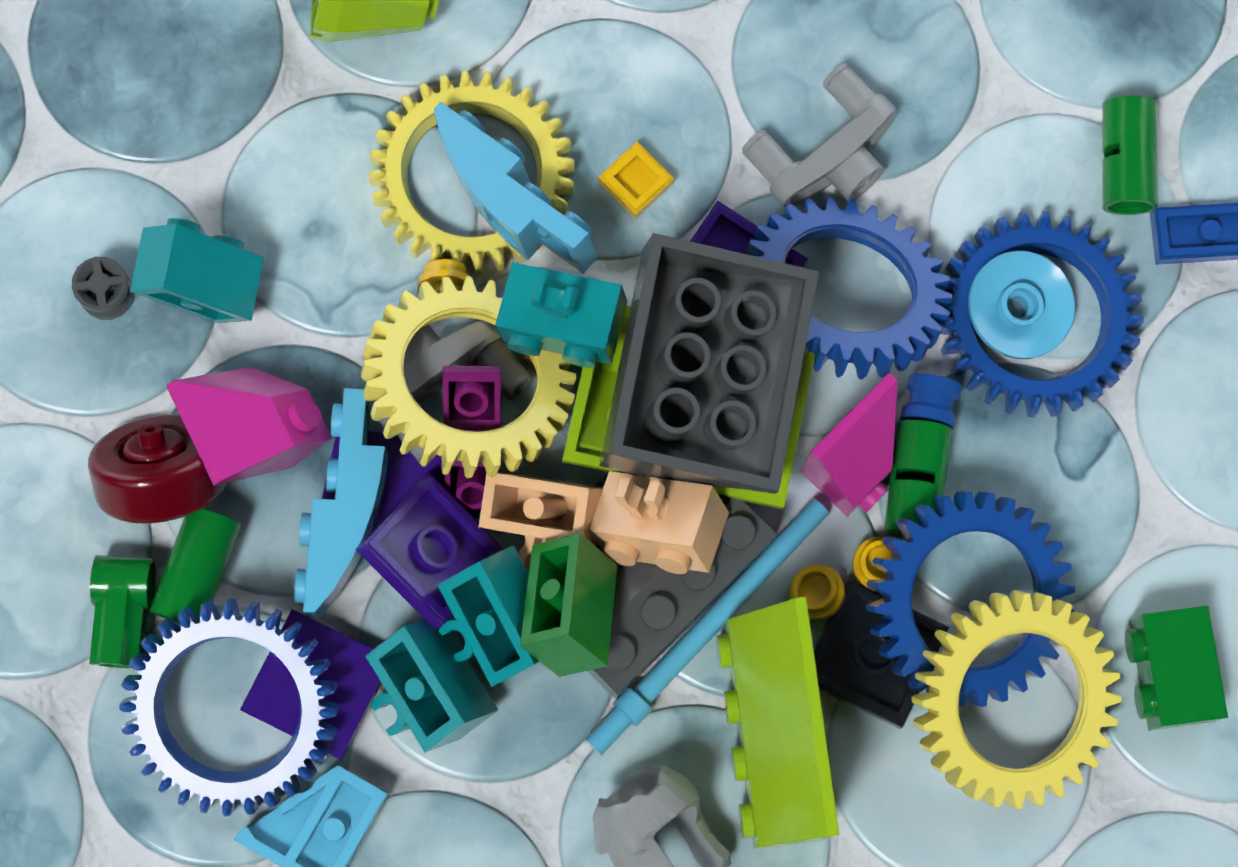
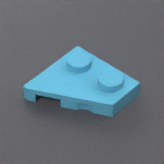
M337 765L316 779L313 784L279 804L276 809L252 825L240 830L234 840L280 867H347L389 794Z

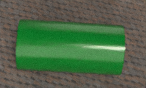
M1134 95L1108 99L1102 104V152L1104 154L1102 161L1103 210L1117 215L1150 213L1158 208L1157 102L1149 97Z
M902 420L897 422L893 466L890 474L884 523L885 533L904 538L902 532L897 527V521L902 518L909 519L918 524L914 507L919 504L929 505L935 511L933 504L935 496L944 495L952 434L951 427L924 420Z
M201 509L185 516L149 612L164 619L169 618L173 622L180 624L178 613L183 608L189 606L200 619L201 604L206 600L212 599L214 601L241 524L229 517L207 509Z

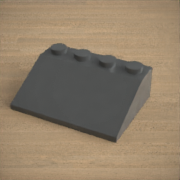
M653 233L641 253L599 466L647 477L778 493L819 271Z
M608 473L595 486L604 487ZM719 496L729 514L709 573L688 570L685 574H674L661 569L655 564L636 562L633 566L617 564L608 666L587 671L615 700L774 541L777 533L744 501ZM594 545V546H596L601 552H603L598 545Z

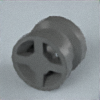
M95 256L85 260L76 268L72 276L71 287L75 298L89 315L97 319L112 320L122 316L130 308L134 298V293L130 292L132 283L130 278L115 260L108 257ZM111 287H116L117 289H113L107 299L106 294L110 291Z

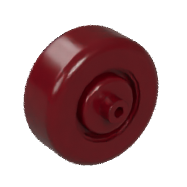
M180 415L152 416L124 424L103 436L94 445L88 457V470L98 506L107 515L130 523H160L191 515L217 499L227 484L213 485Z

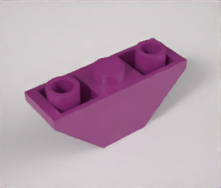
M443 366V420L445 425L473 432L489 431L502 427V377L500 366ZM502 459L498 472H502ZM456 461L449 474L445 475V488L468 512H481L486 480V470L482 462H478L472 478L468 479L465 477L461 461Z

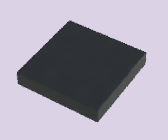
M848 578L844 585V603L840 610L828 619L814 648L819 690L898 729H902L914 705L911 697L919 694L920 691L908 686L907 681L911 674L902 677L895 675L891 671L892 664L897 661L899 656L887 658L881 656L878 652L879 647L885 644L890 637H879L872 635L870 632V627L883 620L884 616L883 614L866 611V605L882 599V594ZM912 609L914 621L922 639L932 651L938 652L942 644L935 637V632L938 629L948 632L950 627Z

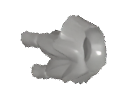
M655 766L627 776L623 779L619 789L607 799L599 798L592 818L596 852L598 854L608 853L614 867H674L654 839L655 834L670 821L675 824L686 840L694 859L700 866L729 867L732 864L730 852L710 832V826L701 814L700 797L697 788L686 776L668 767Z

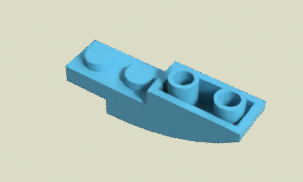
M440 102L434 108L439 133L461 184L487 223L507 244L527 260L544 245L584 274L598 258L590 238L592 230L586 222L571 211H567L563 215L551 206V201L546 194L530 183L523 165L525 157L513 143L505 138H501L497 142L485 133L486 130L472 114L465 110L456 113Z
M344 388L343 404H333L331 436L340 437L338 459L329 458L326 486L327 492L336 493L335 500L312 498L311 513H302L299 544L302 547H308L307 569H297L295 602L304 603L303 612L308 617L320 618L340 594L361 558V555L355 549L372 532L379 512L385 487L389 455L384 446L367 445L371 401L364 399V389Z

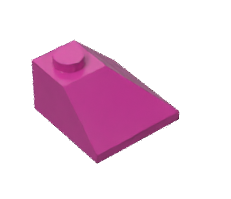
M253 367L173 380L166 385L214 486L290 469L332 439L321 416V412L308 389Z
M890 372L810 452L800 471L846 517L858 506L867 513L889 491L882 482L892 471L898 383V380Z

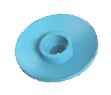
M1011 251L991 259L978 271L970 287L968 309L974 329L990 348L1006 357L1033 359L1051 352L1064 341L1074 321L1075 299L1068 279L1052 261L1033 252ZM1010 300H1015L1022 306L1023 313L1021 318H1016L1010 314L1008 310V302Z

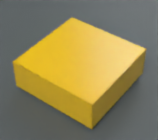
M635 142L598 177V183L636 220L674 184V178L638 142Z

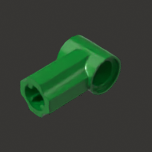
M95 556L90 576V599L92 605H95L89 664L109 668L130 669L132 668L129 664L131 658L136 653L142 654L143 646L141 642L144 639L146 609L151 607L155 594L156 565L153 558Z

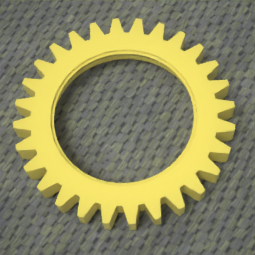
M466 70L462 71L460 85L456 88L453 87L446 74L440 75L439 93H435L426 83L422 82L419 84L422 102L418 103L408 95H403L401 103L407 115L404 116L394 111H388L386 114L387 123L393 128L394 132L384 129L377 130L375 134L377 143L386 149L370 151L371 164L382 168L368 173L370 185L382 188L372 194L375 207H389L380 215L383 226L399 224L393 233L394 241L398 245L414 237L410 252L411 256L415 259L430 248V261L445 259L446 256H450L452 260L464 264L466 259H471L476 275H482L485 258H491L498 271L505 270L504 253L506 252L512 254L520 263L524 262L525 257L507 244L497 232L486 236L463 237L444 232L431 224L420 213L410 194L408 185L410 158L419 140L437 124L434 108L440 102L456 113L465 110L470 114H483L498 118L511 125L526 140L532 150L536 163V186L550 199L551 206L565 215L568 211V202L559 197V195L573 194L574 181L562 176L574 173L575 163L572 158L561 157L571 151L570 138H555L563 130L561 119L553 118L543 122L550 112V104L547 101H542L530 108L533 99V90L530 87L524 88L521 93L514 97L512 96L513 79L507 77L498 89H493L491 72L488 71L483 74L479 86H473L469 72Z
M466 276L462 290L457 291L451 279L443 277L439 294L426 281L421 283L417 295L418 298L406 290L401 294L398 304L399 308L389 303L385 307L382 317L383 321H375L370 335L371 339L367 340L363 354L365 360L361 370V378L366 381L363 391L364 399L366 401H375L370 413L372 419L379 421L390 417L383 431L384 437L390 439L397 434H405L399 450L401 454L405 455L419 445L423 448L420 460L422 467L427 466L438 455L442 458V473L444 475L449 474L456 461H461L465 477L468 479L472 478L478 462H482L486 474L492 478L496 476L499 470L501 459L506 464L507 469L514 472L520 466L523 459L522 454L527 461L533 462L538 458L542 447L549 448L553 444L558 431L562 430L569 416L566 412L570 410L575 398V394L569 391L572 390L576 381V373L566 371L571 364L562 359L563 354L541 350L539 356H530L537 373L536 391L530 405L513 422L489 431H464L437 421L418 405L406 384L404 376L405 352L411 338L418 330L435 321L455 317L474 318L493 325L496 324L502 298L496 297L495 281L489 280L484 290L477 292L473 278Z
M1013 590L1009 598L1007 595L996 592L989 596L990 608L986 603L977 600L969 603L972 621L958 613L951 615L950 619L957 631L955 635L939 629L935 632V637L944 647L942 653L930 650L923 651V656L935 667L932 672H916L914 675L915 679L929 686V692L916 694L911 697L912 703L928 709L926 714L914 718L913 724L923 731H932L928 736L920 740L919 745L927 752L937 753L930 760L931 766L942 773H946L945 781L959 790L962 788L963 794L977 801L983 798L984 802L999 808L1004 800L1005 804L1015 809H1022L1025 798L1027 801L1041 806L1044 805L1045 790L1058 798L1065 796L1063 777L1077 785L1084 782L1078 768L1081 762L1097 768L1099 762L1091 752L1092 746L1110 747L1111 742L1100 733L1101 727L1118 725L1119 720L1105 713V708L1120 703L1122 700V696L1106 691L1107 686L1120 679V673L1102 668L1115 656L1113 650L1097 647L1104 637L1103 632L1091 627L1086 628L1090 618L1080 612H1071L1072 605L1068 602L1058 599L1052 601L1051 596L1038 592L1030 596V593ZM1012 634H1038L1060 644L1071 657L1079 683L1077 713L1065 739L1046 758L1021 769L1001 767L983 758L967 740L959 717L960 688L973 660L991 643Z

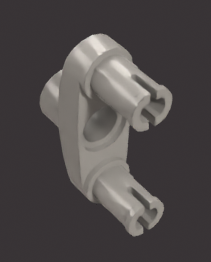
M847 63L836 67L825 78L823 87L853 118L802 162H794L766 130L756 133L742 148V154L770 182L769 190L784 207L789 204L794 206L800 204L831 185L848 202L849 199L855 200L871 188L884 171L881 164L869 152L888 130L896 116L897 109L883 94L876 95Z
M482 320L459 329L442 339L439 338L428 324L414 334L405 352L404 376L409 391L418 404L443 387V366H500L502 393L507 400L520 394L532 381V376L504 345L495 325ZM390 417L378 421L383 428H385L386 422ZM397 434L399 439L403 442L405 434ZM418 445L410 452L420 463L423 448Z

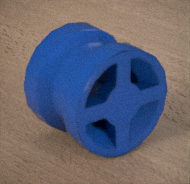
M925 373L910 374L906 385L910 392L909 403L902 407L900 420L931 421L947 425L953 430L956 417L952 412L953 403L961 396L962 385L953 379Z

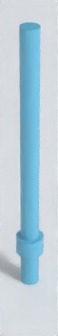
M812 499L633 690L628 687L612 703L615 709L585 741L602 756L631 724L637 727L652 711L649 705L719 632L727 620L735 615L829 515V511L818 500Z

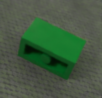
M577 533L532 545L520 647L558 677L608 666L617 564L582 534Z
M1208 605L1141 614L1129 621L1130 630L1125 631V648L1130 663H1137L1140 685L1135 686L1134 689L1135 706L1139 718L1146 719L1148 731L1211 723L1228 718Z

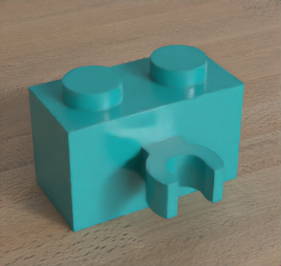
M170 218L167 220V225L143 228L130 292L215 323L252 321L264 257L244 250V242L239 239L222 235L210 237L200 233L201 226L185 219Z
M512 262L495 327L503 342L508 343L507 347L520 354L539 356L541 350L563 354L562 359L580 367L593 368L596 361L612 365L628 301L621 284Z
M514 545L477 562L437 585L454 618L446 621L439 628L441 636L453 630L463 635L465 647L453 655L455 662H463L475 656L491 687L539 662L520 647L529 573Z
M426 620L403 626L365 656L387 691L378 695L372 701V709L376 711L392 705L397 712L396 722L389 726L386 732L389 736H393L410 729L425 753L461 739L499 711L468 660L455 662L453 655L461 651L451 633L441 636L439 628L434 630Z

